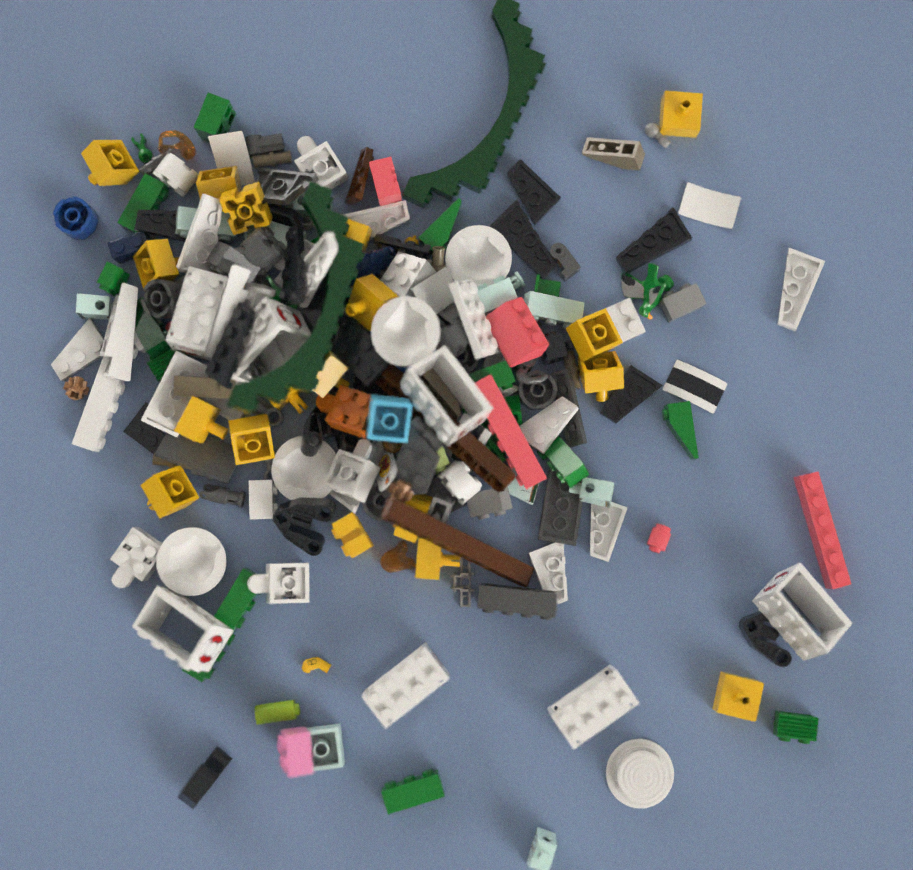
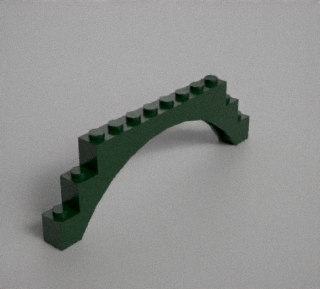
M497 0L492 9L491 19L504 44L509 75L507 96L499 117L485 138L471 152L457 162L434 172L410 177L402 193L403 199L424 208L425 204H429L433 194L431 192L452 201L454 196L458 197L462 187L459 185L479 194L482 189L486 190L490 182L488 177L490 173L495 172L498 165L496 160L498 156L502 157L506 149L504 144L507 139H511L514 132L512 127L514 123L518 124L522 116L520 111L529 102L530 96L528 94L530 90L534 91L538 83L536 79L538 73L542 74L546 63H544L545 55L530 49L534 37H532L533 29L518 23L522 13L519 11L520 3L514 0Z
M310 181L301 205L315 226L319 239L326 232L334 233L338 251L327 269L326 294L321 314L307 341L283 365L261 377L234 385L227 407L249 415L252 410H257L260 402L259 399H256L257 396L280 404L282 400L286 401L290 389H287V386L310 394L312 390H316L320 380L317 379L318 372H322L326 364L323 358L325 353L329 354L333 344L330 341L332 334L336 335L339 324L336 323L338 316L342 317L346 308L343 302L345 298H349L352 287H350L351 280L355 281L359 269H356L357 263L362 262L365 251L362 250L364 247L363 243L345 237L349 228V224H347L348 217L330 210L334 199L331 197L333 190Z

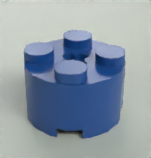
M76 196L60 200L53 211L56 227L74 239H87L96 230L99 221L95 210L83 199Z

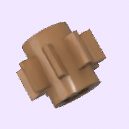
M69 377V381L65 382L63 387L66 390L65 395L72 400L83 399L84 395H88L89 391L87 381L81 377Z
M398 479L397 483H391L388 492L392 493L390 498L397 499L403 503L404 501L408 502L414 491L410 490L412 485L401 479Z

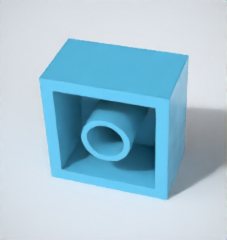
M370 394L365 432L367 439L407 443L413 405L410 398Z

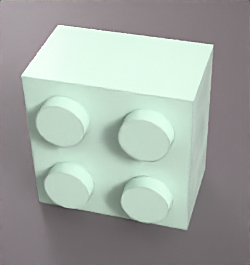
M341 723L307 727L306 729L310 731L313 771L343 767L345 757Z

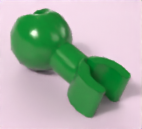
M141 133L140 144L133 137L131 141L139 149V160L147 163L152 160L153 153L146 148V138Z

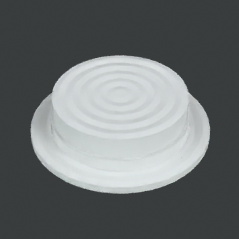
M474 225L460 230L452 237L446 249L445 263L454 281L472 279L476 286L484 283L489 286L494 283L493 279L503 275L506 278L512 264V253L507 240L500 232L488 226Z
M410 296L394 298L385 303L376 313L371 328L372 342L378 354L389 363L397 366H413L432 354L437 347L440 338L438 317L434 310L421 299Z
M302 436L286 441L277 450L272 462V477L277 489L290 500L300 497H326L332 490L324 486L323 482L336 456L335 451L329 444L323 441L317 454L313 457H307L301 452Z
M195 527L183 528L169 535L161 544L156 560L157 571L162 582L178 594L185 596L204 594L213 589L223 577L226 568V553L219 539L211 532Z
M632 739L619 745L610 755L606 766V780L610 791L621 803L633 808H648L658 804L668 795L674 780V768L669 755L660 745L647 739Z

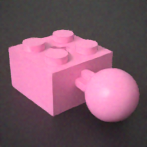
M305 727L281 729V735H278L277 750L281 755L279 756L280 768L288 777L313 774L310 731Z

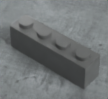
M481 583L479 585L477 608L482 609V612L494 613L495 610L502 611L501 614L503 615L520 613L521 617L532 618V615L540 616V619L552 620V617L555 618L557 615L559 591Z

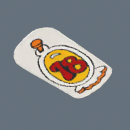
M389 442L386 443L377 464L380 470L376 481L381 492L391 484L397 473V465Z

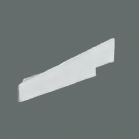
M233 264L219 312L209 338L206 352L208 357L212 358L239 302L244 303L249 292L244 286L251 271L241 264Z
M126 283L121 284L119 296L116 295L113 301L100 356L108 358L103 377L122 381H130L138 296V288Z

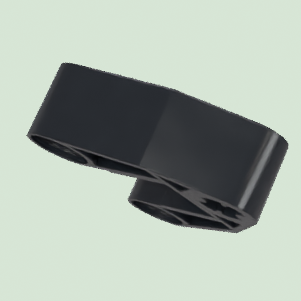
M315 406L304 424L301 452L307 457L315 456L323 443V434V437L326 439L335 437L338 450L341 449L353 454L360 440L359 437L331 428L325 421L328 413L320 411Z
M300 497L280 504L273 515V521L285 539L307 554L317 556L323 549L325 538L322 534L310 530L313 519L322 522L330 521L335 513L336 504L333 500L327 498ZM322 508H327L330 510V512L326 513L322 510ZM311 542H316L319 546H314Z
M761 611L741 618L739 629L750 647L777 666L786 667L791 663L792 657L787 650L759 639V636H763L776 641L779 637L777 629L763 624L764 621L769 623L770 621ZM747 623L753 625L752 629L746 627ZM782 652L784 659L778 662L777 655Z
M217 746L204 764L202 763L180 792L178 798L194 809L233 758Z

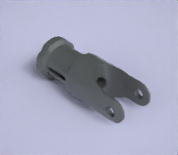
M205 484L203 486L204 491L199 493L200 498L224 505L227 503L238 505L239 508L243 507L246 497L245 491L240 493L231 491L227 487Z

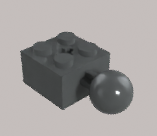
M218 241L206 259L211 264L210 268L228 278L233 264H241L251 271L246 282L265 284L271 287L266 277L268 275L261 274L257 276L261 269L260 266L255 267L247 257L227 244Z

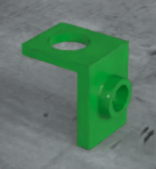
M537 274L534 292L559 297L561 282L540 279V275Z

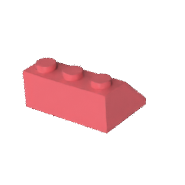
M522 297L503 303L486 316L491 324L492 335L496 339L498 348L509 367L543 356L549 346L547 339Z

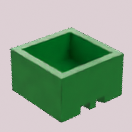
M209 92L207 93L194 125V129L201 140L209 142L208 136L229 133L236 115L230 101Z

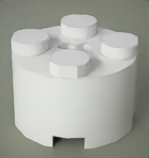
M167 153L152 174L165 183L168 188L172 187L178 195L184 197L197 180L198 173L193 169L190 171V168L184 164L185 162L177 156Z
M454 461L437 477L442 480L441 483L449 493L460 499L458 502L463 505L480 491L482 484L476 477L470 476L468 473L470 469L464 462Z

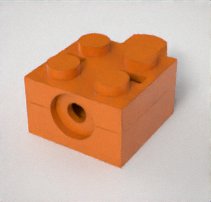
M340 385L336 396L327 393L322 398L318 395L316 406L320 411L328 413L325 421L331 428L367 439L365 432L370 394Z

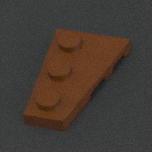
M365 147L360 152L344 202L348 205L362 201L370 168L369 162L374 159V156H372L373 149Z

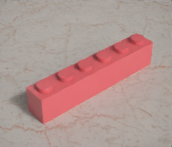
M491 373L474 382L493 407V410L487 417L490 422L487 426L492 435H497L499 441L496 443L501 452L506 451L509 457L506 459L511 469L515 468L518 473L515 478L520 487L524 485L528 489L547 479Z
M811 472L793 477L825 588L837 589L851 585L819 472Z

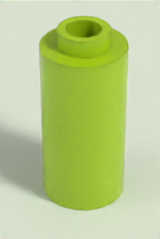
M295 700L255 705L257 725L295 720L297 715H300V705Z

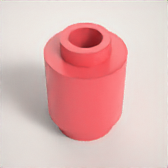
M658 523L653 527L647 541L650 551L660 554V551L665 552L671 536V529Z

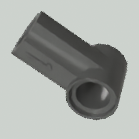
M281 133L268 136L254 134L245 137L249 158H253L254 155H265L269 152L285 151Z
M257 396L256 399H259L260 402L257 410H252V413L255 415L267 414L271 426L278 427L282 425L284 414ZM273 413L279 414L277 422H271L270 416Z

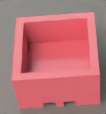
M392 157L369 162L379 205L383 206L402 201Z

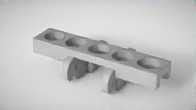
M461 557L460 575H456V573L450 575V577H453V587H450V589H453L454 592H456V589H460V607H471V592H475V589H471V575H475V573L471 572V562L468 561V566H463V558ZM457 577H460V587H457ZM464 578L469 580V584L466 586L462 584ZM465 597L468 598L467 605L463 604V598Z

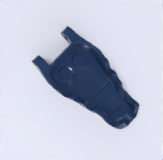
M387 246L379 250L365 251L362 262H358L356 269H359L356 279L371 274L374 276L381 274V270L388 267L394 259L395 250L391 246ZM351 280L350 287L354 286V280Z

